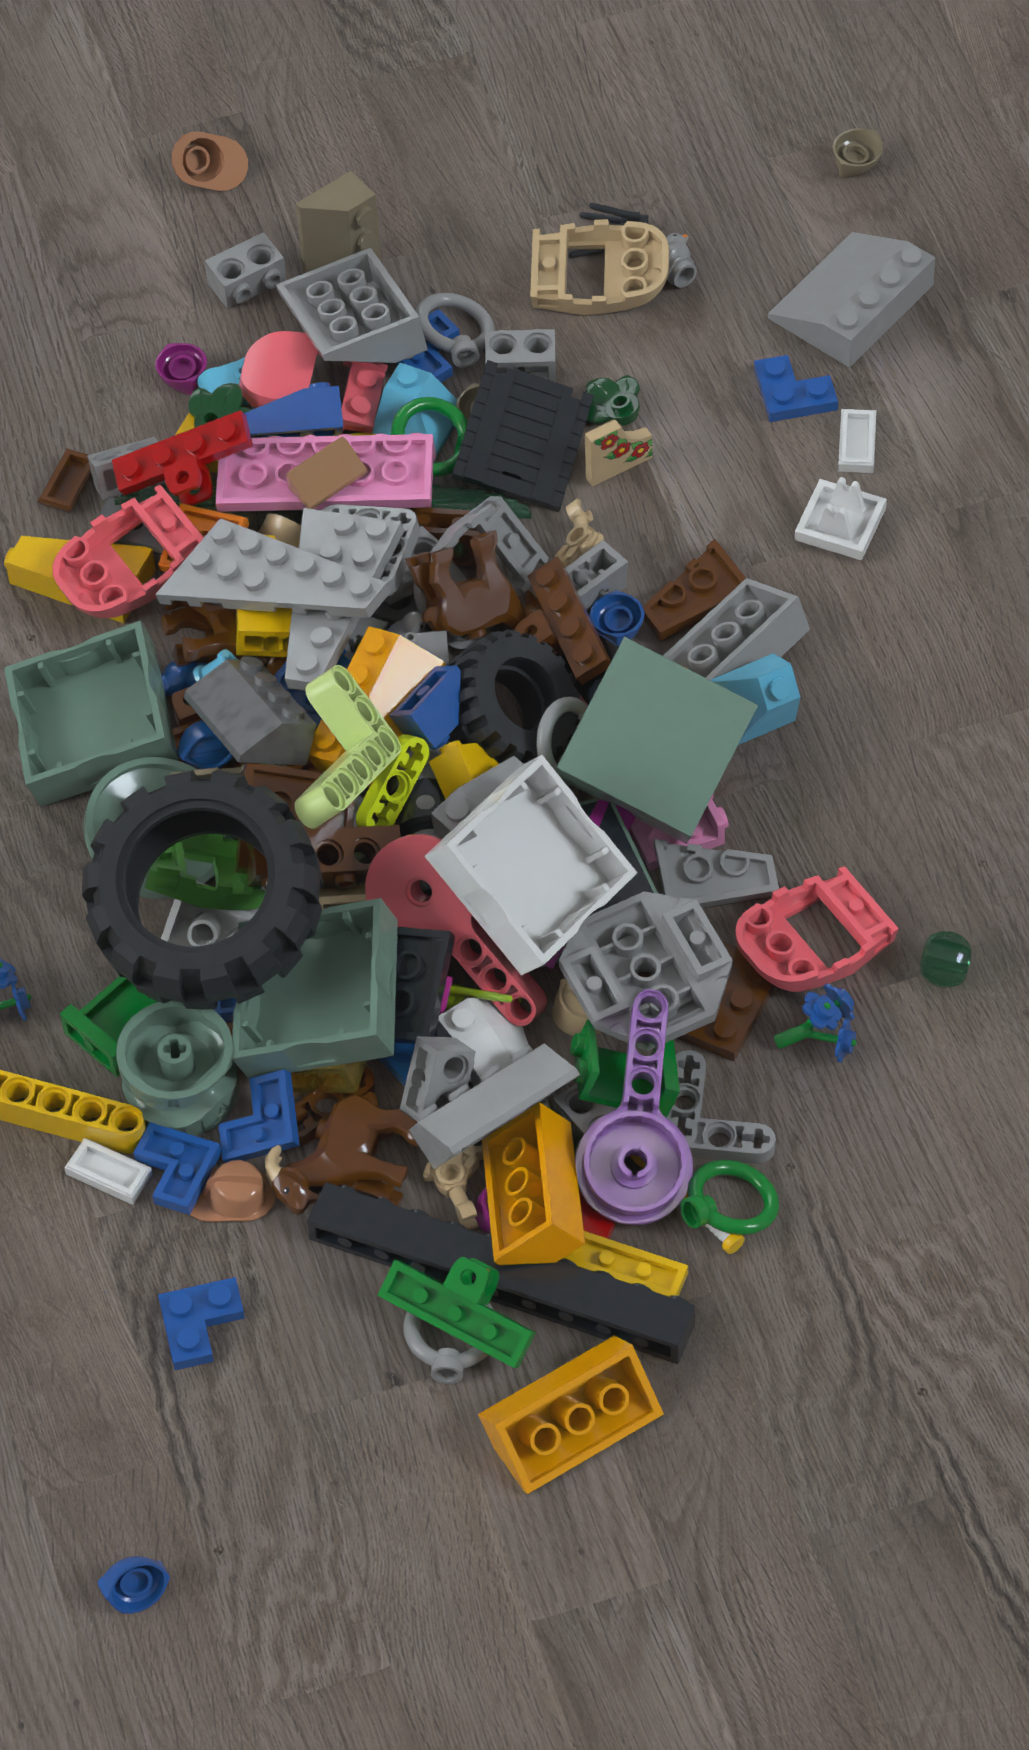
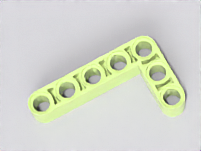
M341 665L333 666L305 687L309 702L346 750L294 803L298 818L305 826L311 829L319 827L346 809L401 752V745L396 734L353 676Z

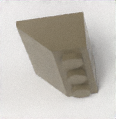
M352 171L342 175L295 204L303 274L370 247L381 261L376 194Z

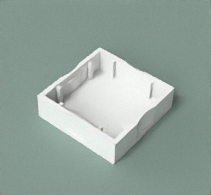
M543 755L534 758L514 771L424 856L521 975L544 965L578 932L583 921L593 911L604 906L637 874L636 870L607 834L586 815L576 796Z

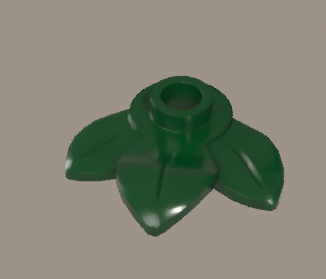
M629 375L621 377L616 382L604 377L589 381L586 385V392L594 394L586 422L600 424L608 420H616L622 426L634 422L640 410V403L637 398L640 391L638 381Z
M227 383L217 387L213 393L203 388H197L193 391L188 402V409L195 418L194 428L240 410L243 413L251 411L249 408L241 407L243 400L241 387L235 383Z

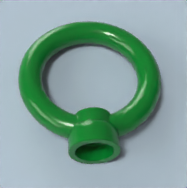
M420 397L409 401L396 413L391 426V435H405V428L409 419L419 412L434 411L446 416L454 424L458 433L455 454L444 462L433 463V477H441L453 473L468 420L456 406L440 398Z
M716 1160L700 1166L692 1174L688 1183V1198L683 1199L681 1202L682 1217L690 1228L696 1229L709 1224L717 1230L734 1235H750L765 1230L774 1222L779 1211L778 1194L770 1180L754 1167L734 1160ZM728 1175L743 1179L754 1186L761 1194L764 1203L763 1210L759 1215L750 1219H735L725 1216L717 1211L714 1199L709 1195H704L703 1187L709 1179L715 1176Z

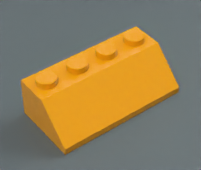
M368 626L347 670L396 736L399 737L403 733L389 715L435 666H446V663L399 634ZM321 719L314 733L308 759L320 773H324L346 750L323 719Z
M538 1102L482 1139L494 1262L499 1265L556 1263L585 1244L571 1122Z
M615 1335L478 1414L494 1450L526 1494L531 1493L664 1415L633 1345Z

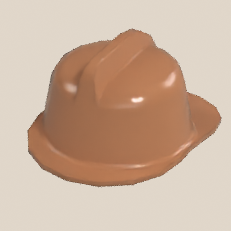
M189 132L179 138L172 151V166L175 174L183 182L192 186L216 191H228L237 187L245 179L248 171V158L244 149L236 141L227 137L205 132Z
M242 1160L229 1161L220 1167H214L190 1216L205 1222L254 1221L265 1216L272 1209L276 1194L270 1187L266 1174L255 1166Z

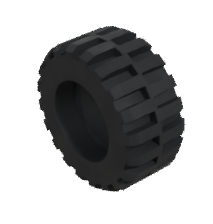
M516 630L491 633L456 654V657L451 659L446 665H457L461 671L459 722L449 734V742L459 740L461 744L477 743L499 764L513 756L523 764L538 757L536 746L537 731L544 712L553 702L560 698L575 697L580 699V693L575 692L574 688L576 680L573 674H568L564 667L566 662L561 656L558 655L556 657L552 653L553 648L546 642L538 643L537 637L527 633L520 634ZM495 681L506 686L516 697L523 713V728L509 720L500 708L495 694ZM573 712L563 713L554 726L551 739L554 760L564 754L577 729L576 726L580 723L578 716Z

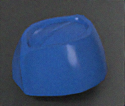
M615 590L594 602L590 611V619L598 633L608 637L620 646L624 636L630 640L636 636L644 619V610L636 598Z
M203 720L192 724L185 730L177 750L181 760L197 770L216 767L222 769L233 758V755Z
M131 1556L119 1560L112 1565L98 1580L97 1584L111 1606L123 1614L141 1612L155 1604L163 1595L170 1576L162 1562L144 1556Z

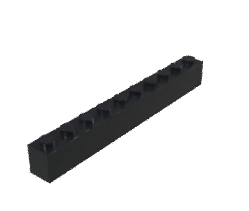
M325 1182L307 1220L309 1238L312 1241L389 1267L392 1266L394 1260H400L442 1283L445 1282L451 1267L459 1258H476L499 1271L498 1285L490 1301L604 1340L615 1335L632 1344L637 1351L675 1364H679L695 1326V1305L690 1304L682 1297L675 1295L668 1297L653 1292L643 1284H629L617 1280L605 1271L596 1270L593 1272L578 1267L573 1261L565 1258L556 1263L499 1265L494 1262L490 1233L480 1234L468 1230L458 1222H444L430 1217L422 1210H408L394 1205L386 1198H372L360 1194L354 1188L340 1184L336 1186ZM474 1272L473 1275H472V1282H473V1283H474L475 1280H476V1274H475V1272Z

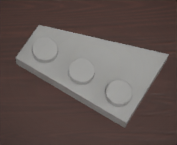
M654 839V849L664 895L681 899V897L697 899L701 908L770 897L772 892L779 889L772 855L727 849L726 851L702 848V845L688 844V846L669 844L667 840Z

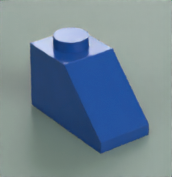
M457 665L435 666L389 715L403 734L424 739L429 749L436 750L447 743L450 738L449 734L459 722L460 669Z

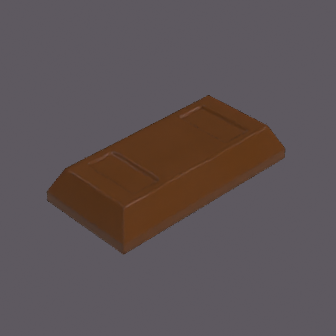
M67 448L39 497L38 503L70 513L92 474L87 457L88 454Z

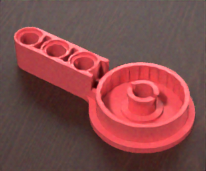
M412 834L397 838L383 847L372 860L367 872L365 883L366 899L381 898L398 919V927L451 931L455 935L452 955L481 990L512 996L513 1000L510 1003L492 1001L510 1023L517 1026H525L536 1019L545 1010L547 1004L546 994L528 972L521 975L424 857L442 839L431 835ZM420 880L426 881L430 885L432 895H427L422 891ZM470 939H474L480 944L481 954L471 949ZM494 968L504 972L507 980L506 983L500 982L495 977ZM520 997L530 1003L531 1012L521 1008L519 1004Z

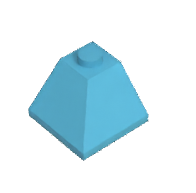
M400 362L384 387L372 433L391 435V426L396 413L403 405L413 399L436 397L446 400L454 406L457 404V399L432 373ZM422 411L409 419L405 428V435L411 433L433 434L437 457L455 426L446 416L438 412Z
M774 653L710 680L758 705L738 745L796 721L801 696L791 663Z

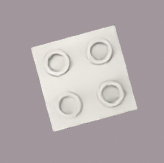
M843 477L839 478L837 484L819 479L795 530V540L862 560L886 510L887 499L862 492L857 481H853L852 485L848 486L846 479Z

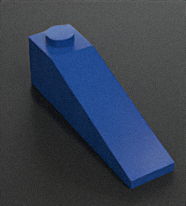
M326 382L313 383L309 385V388L301 389L244 413L247 417L251 438H268L270 436L303 437L306 435L339 436L343 430L339 386H330Z

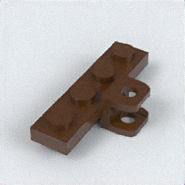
M555 557L527 575L543 611L539 609L523 619L516 626L515 630L519 631L520 634H528L532 628H537V633L534 635L537 637V642L549 643L553 648L552 653L556 657L558 655H565L575 678L581 685H584L606 671L611 660L564 563L558 557Z

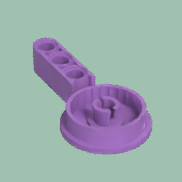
M646 989L640 992L635 997L632 1006L621 1105L589 1127L578 1145L575 1157L578 1187L583 1198L593 1210L604 1218L624 1225L650 1224L669 1215L684 1199L688 1191V1183L693 1174V1160L688 1142L681 1131L663 1116L659 1110L668 1001L660 991L654 989ZM645 1003H651L659 1009L660 1014L655 1018H646L640 1013L639 1007ZM641 1041L651 1042L656 1048V1053L651 1056H643L637 1052L635 1045ZM637 1079H645L650 1082L653 1090L645 1095L638 1094L633 1090L632 1082ZM630 1155L639 1156L645 1162V1168L638 1171L636 1175H632V1171L624 1164L625 1158Z

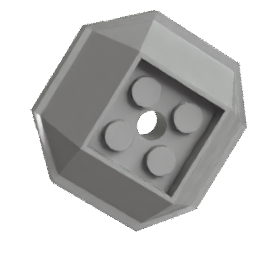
M642 892L588 916L581 924L578 932L567 942L559 959V968L594 1029L628 1043L630 1015L635 997L646 989L660 991L668 1001L666 1043L715 1021L732 969L733 960L697 899L684 897L677 899L664 894ZM649 972L653 976L645 978L637 975V973ZM645 1003L639 1007L640 1013L646 1018H655L660 1014L659 1009L654 1004ZM641 1041L635 1045V1047L644 1051L655 1048L648 1041Z

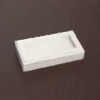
M841 409L838 472L874 473L876 410Z
M86 1138L83 1139L65 1166L66 1175L134 1205L153 1175L152 1168Z

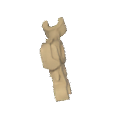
M579 499L566 506L567 514L574 523V528L566 537L567 545H563L555 555L564 563L565 567L604 540V536L600 532H596L588 525V523L593 521L592 512L590 510L584 512Z
M482 1145L469 1147L435 1170L430 1162H428L423 1173L424 1181H434V1185L440 1193L445 1195L446 1198L451 1197L459 1223L468 1230L478 1228L475 1219L477 1217L475 1206L471 1200H468L465 1192H467L466 1185L468 1179L479 1168V1160H484Z

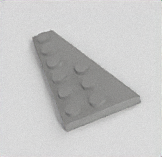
M303 508L299 549L380 580L404 533L401 521ZM308 609L306 614L293 613L292 610L285 681L288 688L305 691L308 683L335 666L360 617L330 616L325 610Z
M220 518L155 595L160 604L172 605L173 600L187 601L189 606L202 607L203 603L206 602L221 603L223 608L276 612L277 607L292 608L293 613L306 614L308 609L325 610L330 616L370 618L391 591L387 582Z

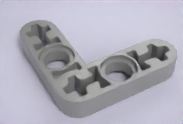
M342 504L330 505L322 509V511L401 521L404 533L396 549L401 551L397 555L392 556L385 568L387 577H384L383 572L380 580L388 584L391 591L388 596L395 593L401 584L407 568L405 558L411 557L420 534V526L415 512L406 508Z
M684 1050L677 1053L676 1062L680 1087L678 1097H691L694 1099L695 1105L687 1110L679 1109L673 1105L667 1119L677 1128L678 1122L685 1123L684 1137L690 1147L692 1158L734 1160L756 1164L769 1161L775 1153L776 1138L773 1130L767 1125L701 1118L706 1079L705 1059L701 1054L693 1050ZM686 1065L693 1066L691 1084L684 1083ZM715 1133H723L730 1138V1142L723 1147H716L708 1139ZM737 1136H742L741 1148L737 1147ZM757 1138L763 1139L760 1149L753 1148Z

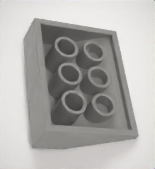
M852 232L768 313V319L850 368L934 285L935 257L908 241Z
M371 247L276 284L277 291L324 361L396 363L427 351L419 315Z

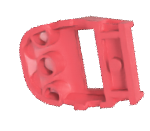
M292 331L273 332L260 338L250 347L244 359L239 385L244 398L251 406L258 408L301 389L309 388L316 356L320 354L306 333ZM343 361L342 365L350 368L341 403L343 430L372 433L388 365L383 362Z
M161 485L154 487L156 495L140 503L133 498L121 504L122 509L106 518L103 514L90 522L92 526L90 530L82 537L74 536L57 553L53 562L54 579L63 594L78 610L94 617L113 618L131 612L157 598L155 594L204 538ZM141 522H143L174 560L169 564L170 569L157 580L153 578L144 585L141 584L111 546V544L125 536Z
M844 866L838 868L837 877L823 881L817 875L805 879L801 886L790 890L784 886L772 892L770 900L762 905L756 903L738 919L735 940L742 955L764 979L783 990L803 992L854 974L895 940L899 928ZM820 900L861 946L859 952L848 959L844 958L834 963L830 968L826 967L786 920Z

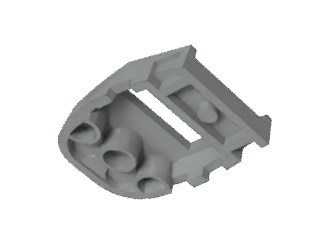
M490 496L451 525L430 551L432 553L444 548L454 547L459 542L458 539L470 528L476 527L480 534L496 530L498 542L495 553L511 572L507 579L518 597L521 593L525 594V591L531 586L527 575L532 573L538 563L546 564L549 559L503 498L498 496ZM452 561L449 566L452 579L456 583L467 580ZM414 582V598L418 611L422 614L426 609V599L423 592ZM493 626L485 628V636L471 640H465L464 635L457 637L447 636V643L454 648L466 649L491 634L490 628Z

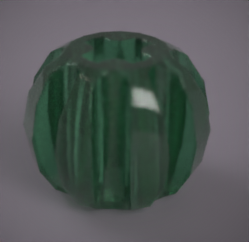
M940 931L931 934L925 942L920 963L922 977L928 983L939 988H952L961 985L966 979L972 954L970 943L962 935L952 931Z

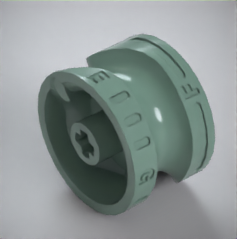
M174 1000L164 1004L157 1002L140 1010L124 1026L116 1047L126 1104L133 1105L142 1112L145 1128H147L149 1122L198 1136L214 1129L227 1118L237 1102L239 1077L236 1063L231 1059L233 1040L229 1027L213 1009H186L182 1002Z

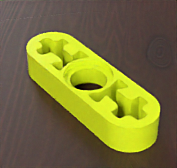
M409 734L397 737L401 745V752L373 780L356 813V824L358 827L394 825L428 760L429 747L424 739ZM409 746L410 750L414 752L411 758H409L410 755L406 753ZM398 764L400 765V767L406 768V770L402 771L397 769ZM396 775L399 781L398 789L394 794L389 795L386 790L387 782L392 776ZM381 799L387 801L388 805L385 806V804L380 803L379 800ZM374 813H376L375 815L379 818L376 824L375 821L371 819Z

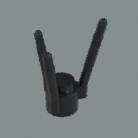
M590 203L589 208L610 215L580 212L579 214L580 218L593 221L608 219L609 223L623 226L627 221L648 224L649 215L640 214V212L626 211L596 203ZM605 249L571 251L569 257L576 258L603 253Z

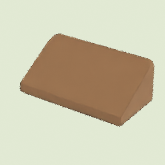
M342 436L290 470L286 477L288 487L308 509H314L368 472L352 446Z

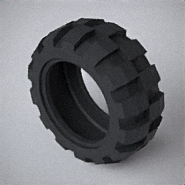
M194 770L166 775L164 777L165 786L150 793L142 786L120 802L124 811L114 822L109 819L104 820L90 844L94 851L92 863L89 862L83 868L82 897L86 902L88 910L86 921L103 955L118 975L125 977L133 983L138 992L162 1004L171 1000L182 1002L186 1009H216L218 1006L217 1001L235 998L237 1003L240 1004L265 993L262 985L276 974L285 978L302 959L303 954L300 948L305 939L315 936L322 912V906L319 902V891L324 886L319 859L302 821H298L290 811L288 803L267 786L254 787L248 784L245 776L220 770L213 771L211 778H197ZM205 834L232 836L256 848L267 860V888L259 909L252 919L238 932L213 944L183 946L162 940L144 928L139 914L141 887L153 863L167 849L185 839Z

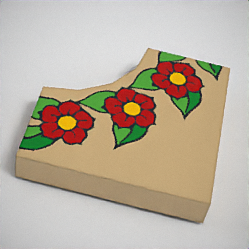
M612 420L585 433L586 479L592 487L653 458L652 434L646 427L635 431H624L616 420Z

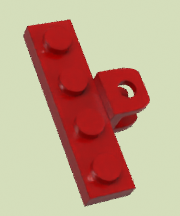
M240 410L112 459L118 491L125 496L165 480L169 491L173 495L178 496L185 505L193 506L209 500L212 497L213 486L209 469L205 465L253 447L246 415ZM200 487V491L197 494L190 495L191 490Z

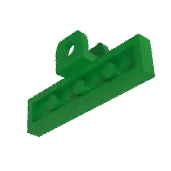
M459 1258L451 1267L444 1283L400 1260H394L377 1296L513 1368L520 1367L536 1334L535 1331L485 1306L489 1304L499 1281V1271L476 1258ZM475 1272V1274H476V1280H475V1282L473 1283V1282H472V1275H473V1273Z

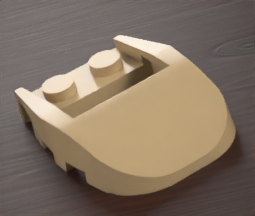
M608 219L594 220V225L575 227V223L560 225V232L545 235L540 234V228L533 229L530 298L534 308L583 316L628 310L640 307L651 301L661 291L669 273L668 241L663 232L653 225L627 221L624 226L610 225ZM568 249H605L604 296H592V299L573 298L572 294H566Z

